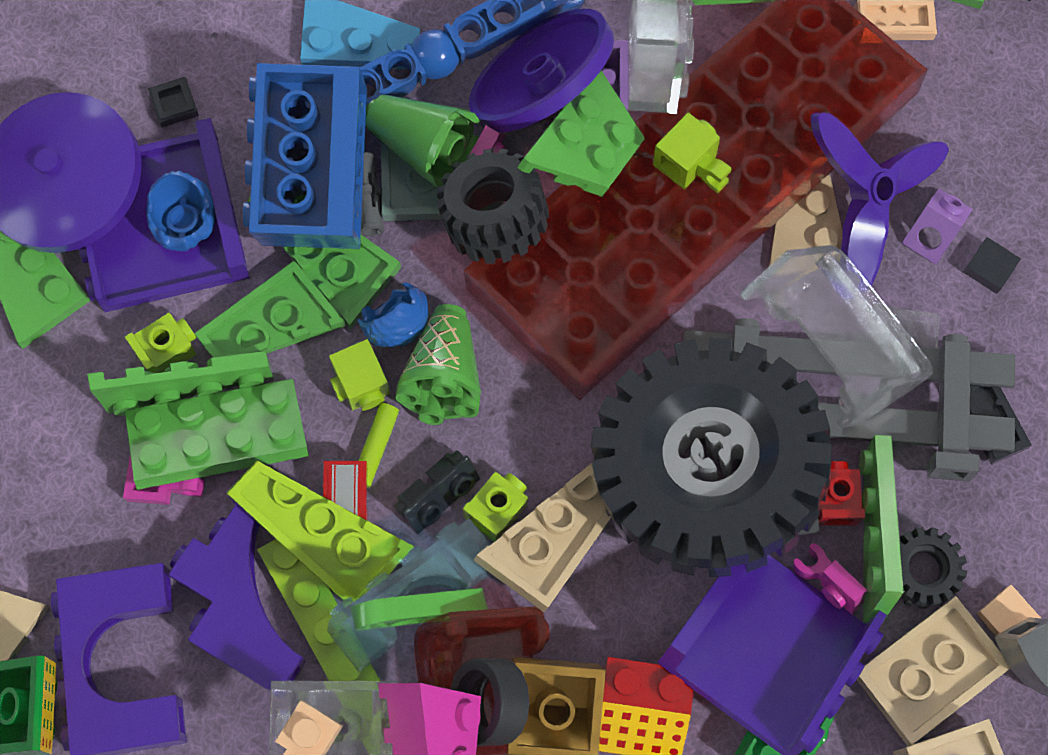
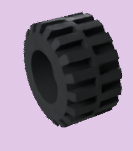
M492 149L483 150L481 155L476 156L475 153L467 155V160L463 163L457 161L452 165L453 172L444 174L441 179L443 186H439L437 190V197L439 199L437 201L438 210L451 243L455 244L456 250L462 255L467 253L470 260L478 262L481 258H484L486 264H495L496 259L502 258L503 263L512 260V255L518 253L522 256L528 252L527 246H536L541 240L539 233H545L547 229L546 219L549 218V209L536 169L533 168L529 174L517 168L524 159V156L519 153L511 156L510 151L500 149L498 153H493ZM506 201L504 205L494 210L480 211L491 203Z

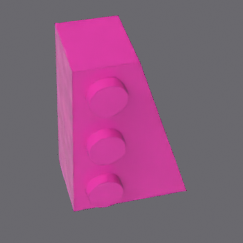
M423 683L378 684L379 697L387 698L390 727L383 728L385 743H392L393 755H476L481 696Z

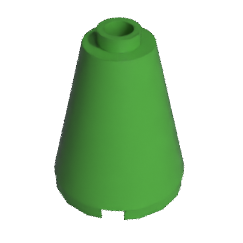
M381 95L372 100L366 107L367 130L436 187L443 186L441 179L445 173L453 172L452 165L457 161L463 163L467 160L466 156L470 155L479 138L473 133L474 124L480 126V121L475 113L467 109L390 95Z

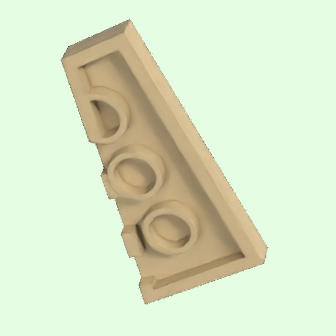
M592 463L567 482L553 496L548 497L523 520L508 529L493 544L478 553L473 560L543 612L550 606L611 518V516L607 515L602 503Z

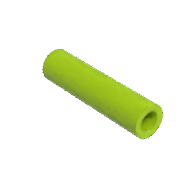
M380 403L358 460L367 461L368 463L367 488H370L400 411L395 406L387 403Z

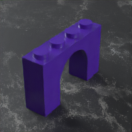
M163 563L56 579L57 592H52L51 608L54 618H59L60 635L55 636L54 648L57 661L63 662L64 679L58 681V697L61 706H66L67 724L62 725L61 738L64 750L70 751V755H117L187 743L182 698L177 695H170L132 702L111 701L98 690L91 674V657L94 647L109 628L129 619L174 613L171 577L169 576L170 570Z

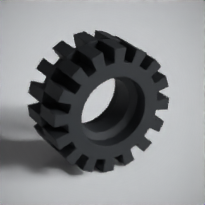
M920 527L912 532L908 531L899 538L903 594L901 597L905 599V605L911 607L915 604L918 605V609H926L929 606L936 607L954 597V594L961 590L963 586L961 581L967 576V570H962V566L967 561L965 556L959 557L957 551L962 548L958 542L954 545L949 542L952 536L945 532L939 535L936 528L931 527L924 531V527ZM922 552L935 558L939 565V576L934 583L923 584L912 577L909 570V561L914 554Z

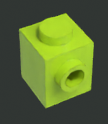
M368 339L329 355L332 368L336 374V377L331 378L330 382L339 402L347 399L352 411L360 407L365 411L373 409L385 401L384 397L390 394L388 381Z

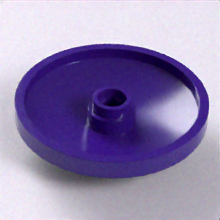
M585 8L569 10L536 24L506 45L483 69L470 93V111L476 114L483 128L488 126L497 132L519 130L545 119L578 96L602 70L614 45V33L600 12Z
M62 92L31 100L4 119L0 124V231L28 249L39 252L60 253L90 245L110 232L121 221L134 201L139 187L141 155L133 131L114 109L101 100L89 95Z

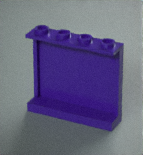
M211 118L195 121L197 133L140 145L141 178L136 196L129 210L110 232L90 245L79 249L83 263H89L91 276L85 277L89 298L91 301L97 300L104 312L250 279L220 146ZM172 171L188 173L205 183L211 192L216 212L215 224L209 237L201 240L197 246L185 252L162 247L153 237L146 217L147 195L151 186L158 178Z

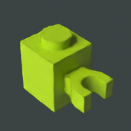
M687 113L655 146L653 165L684 190L697 176H700L712 190L719 193L729 182V178L726 176L732 169L723 161L715 158L720 140L715 129L708 122L697 120L690 113Z

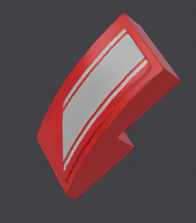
M324 461L323 497L368 521L367 461Z

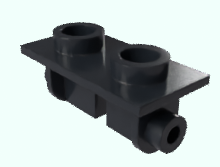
M458 450L452 454L447 452L444 457L425 472L434 482L428 487L421 479H417L402 494L397 496L398 502L393 507L403 518H407L417 534L427 526L434 524L450 505L459 497L468 494L473 485L480 480L476 469L467 455L464 457Z

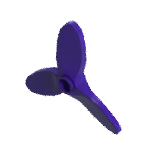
M816 112L811 116L814 136L830 164L846 181L850 189L852 200L843 225L840 275L842 285L847 294L860 297L871 288L881 264L888 236L889 204L895 195L914 187L934 173L945 160L949 147L941 141L920 143L903 150L878 165L842 122L829 113Z

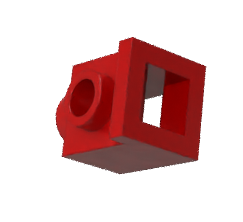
M831 461L830 485L826 501H821L819 526H856L865 518V509L862 508L860 469H849L848 462ZM843 485L846 496H838L834 492L833 486Z

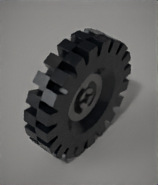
M710 338L709 350L698 351L695 339L675 343L676 356L666 359L660 349L641 359L644 370L641 374L638 375L629 368L615 383L618 393L616 398L606 395L598 412L601 425L600 427H593L591 449L594 456V461L591 462L597 488L607 515L613 519L615 529L628 544L634 541L638 545L640 554L659 565L662 559L671 562L672 571L694 576L696 567L708 568L709 577L732 576V566L743 564L748 573L768 565L767 555L776 551L782 557L798 544V533L802 529L809 532L820 515L821 501H826L830 485L832 461L831 429L826 411L819 410V396L808 380L801 383L797 382V369L781 357L773 364L767 362V349L746 342L742 353L734 352L732 339ZM706 438L707 451L714 460L719 459L720 470L725 479L718 481L717 467L709 457L704 458L703 446L699 439ZM692 444L691 456L683 459L684 452ZM735 459H742L739 468L730 476L732 462Z

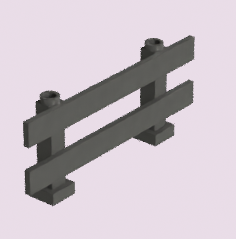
M750 318L735 320L733 333L684 330L683 342L695 339L698 351L709 350L710 338L732 339L733 351L742 353L746 342L767 349V362L773 364L781 357L795 367L797 372L939 383V412L819 403L818 406L819 410L826 411L831 429L830 438L871 441L874 435L891 436L892 443L937 446L938 452L936 451L928 461L927 478L970 482L979 472L980 455L969 454V449L1015 451V418L970 415V384L987 387L998 386L1001 388L1015 387V355L970 351L971 343H968V337L965 335L949 334L943 336L940 349L760 335L759 321ZM735 459L732 463H741L742 459Z

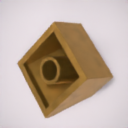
M511 657V661L522 671L526 680L530 704L528 719L523 731L512 743L507 744V754L598 755L606 670L597 663Z

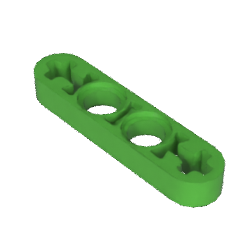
M483 588L380 598L351 606L350 609L355 631L459 619L483 613L488 610Z

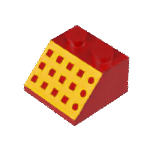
M607 657L603 665L606 672L599 752L617 755H682L691 717L694 690L678 676L673 675L659 664Z

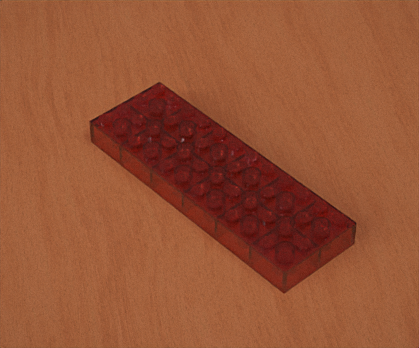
M775 0L635 121L645 139L603 196L584 191L576 185H561L546 198L549 209V218L546 219L548 226L545 233H539L541 240L537 245L527 246L528 252L522 256L518 253L512 255V260L503 263L502 258L496 259L495 264H486L484 258H481L478 262L473 261L464 269L466 289L580 401L834 170V167L826 158L814 136L811 126L812 114L824 112L833 115L852 132L862 145L918 94L928 69L846 0ZM687 113H690L697 120L708 122L720 137L715 158L723 161L732 169L726 176L729 178V182L719 193L712 190L700 176H697L684 190L653 165L655 146Z

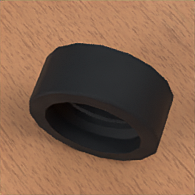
M474 658L466 661L456 672L451 684V690L481 696L477 746H501L512 743L522 733L528 719L530 701L528 685L522 671L514 662L503 658ZM489 680L493 688L495 701L490 723H488L483 702L485 688Z

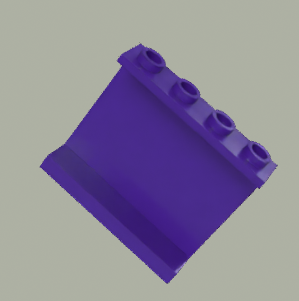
M767 555L768 565L748 573L743 564L732 566V576L717 577L657 663L682 679L685 684L781 755H798L802 750L811 753L825 733L819 727L825 717L830 720L845 700V697L839 694L845 684L850 687L863 671L865 665L859 662L864 652L870 655L881 641L884 634L878 629L887 615L879 610L866 624L844 608L838 609L833 606L822 592L770 555Z

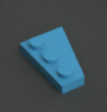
M305 0L301 64L362 67L390 51L404 50V45L408 43L412 45L414 39L420 35V28L339 0ZM397 66V67H394L393 69H407V68H405V67H403V66Z

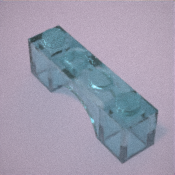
M470 519L459 526L455 522L447 525L435 536L437 541L425 551L421 547L414 549L401 560L400 563L403 567L390 576L387 572L381 573L365 587L368 591L355 602L349 597L330 612L332 618L328 621L327 632L358 673L394 647L397 633L395 627L355 631L351 606L380 598L405 596L416 588L429 585L443 586L453 591L472 589L491 574L473 561L476 555L487 546H490V544Z

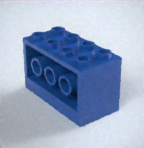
M257 63L256 76H251L249 79L250 102H255L254 118H248L247 141L248 144H253L252 160H246L245 183L246 185H251L250 202H244L243 205L244 227H249V233L262 246L360 249L367 87L360 67ZM308 114L306 117L299 119L301 116ZM307 154L303 160L296 162L300 156ZM306 195L302 202L293 203L298 196Z

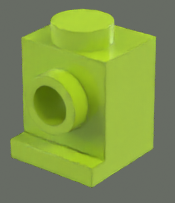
M170 312L133 335L131 332L125 336L146 370L150 372H165L170 363L188 361L197 355L190 343L196 339L190 326L184 318L175 321ZM167 336H170L169 341L166 344H156L159 341L166 338Z
M495 472L470 503L468 502L465 505L463 517L495 542L527 507L529 498L524 494L527 487L511 473H507L503 478ZM500 494L506 498L507 503L503 507H495L490 501L494 495Z

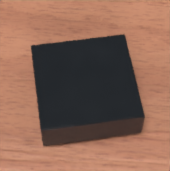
M186 77L148 88L161 128L199 116Z
M986 237L963 273L997 294L1021 258Z

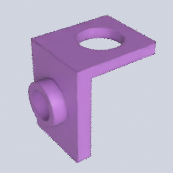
M938 189L902 243L932 263L937 264L962 228L972 208L965 205L957 197ZM925 227L935 228L941 235L940 245L934 248L924 246L919 240V231Z

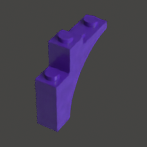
M233 500V503L236 505L228 517H221L213 526L209 534V539L212 540L210 544L206 546L195 538L191 540L188 546L183 544L176 551L170 562V567L173 569L169 576L180 585L211 603L208 610L202 608L192 620L189 626V631L192 634L188 641L283 700L306 661L283 642L267 618L261 604L255 577V547L260 524Z

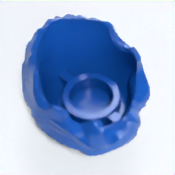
M182 171L165 173L151 186L147 195L146 217L148 227L155 240L162 247L185 252L197 246L201 240L207 239L211 234L216 220V212L211 192L206 184L199 179Z
M405 282L402 286L406 289L392 290L388 301L382 303L373 310L369 306L362 309L363 320L358 319V322L368 341L374 346L383 348L403 347L408 345V343H412L424 330L428 320V303L423 291Z

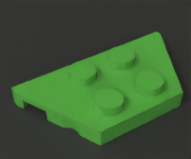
M600 71L596 78L563 108L517 168L529 174L533 168L554 174V182L567 186L576 185L584 191L603 196L645 138L603 72Z

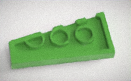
M0 231V300L18 345L24 349L91 300L54 253L28 249Z
M266 351L210 358L207 361V367L200 368L198 364L187 361L170 363L169 367L162 373L144 371V367L125 369V377L105 380L103 372L87 374L90 391L108 413H114L116 416H126L125 410L177 401L194 395L199 397L223 392V389L239 386L241 389L262 385L265 380L273 379L271 364Z
M874 435L867 450H862L859 458L860 475H864V490L862 492V508L865 509L863 587L867 589L863 604V623L865 624L879 610L888 615L903 594L892 438L885 435Z

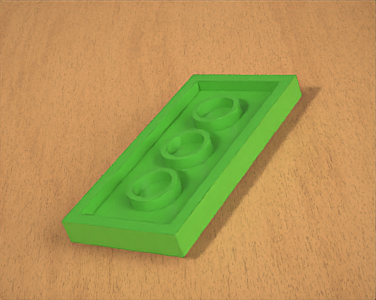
M293 379L125 410L133 477L137 490L250 468L256 461L266 465L308 456Z

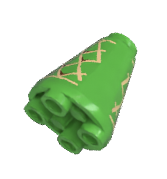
M442 304L434 309V313L429 317L397 384V402L414 413L419 414V420L428 425H440L444 419L472 418L479 413L481 389L470 323L466 318V311L457 305Z

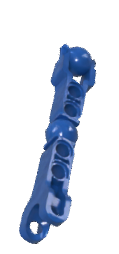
M487 0L458 16L453 25L450 26L449 23L444 24L443 30L431 29L423 31L414 39L412 45L409 43L404 45V50L390 51L360 67L365 84L374 87L376 90L371 97L367 98L366 107L372 100L381 95L402 98L412 92L417 83H420L421 86L426 84V78L433 80L445 78L455 70L458 63L459 65L464 64L465 59L477 58L554 15L580 9L585 0ZM500 12H506L514 20L508 24H501L493 16ZM466 30H472L480 38L470 43L463 41L459 34ZM397 66H403L411 72L407 78L401 80L393 78L389 73ZM308 114L301 116L299 119L306 117ZM307 154L300 156L296 162L303 160Z

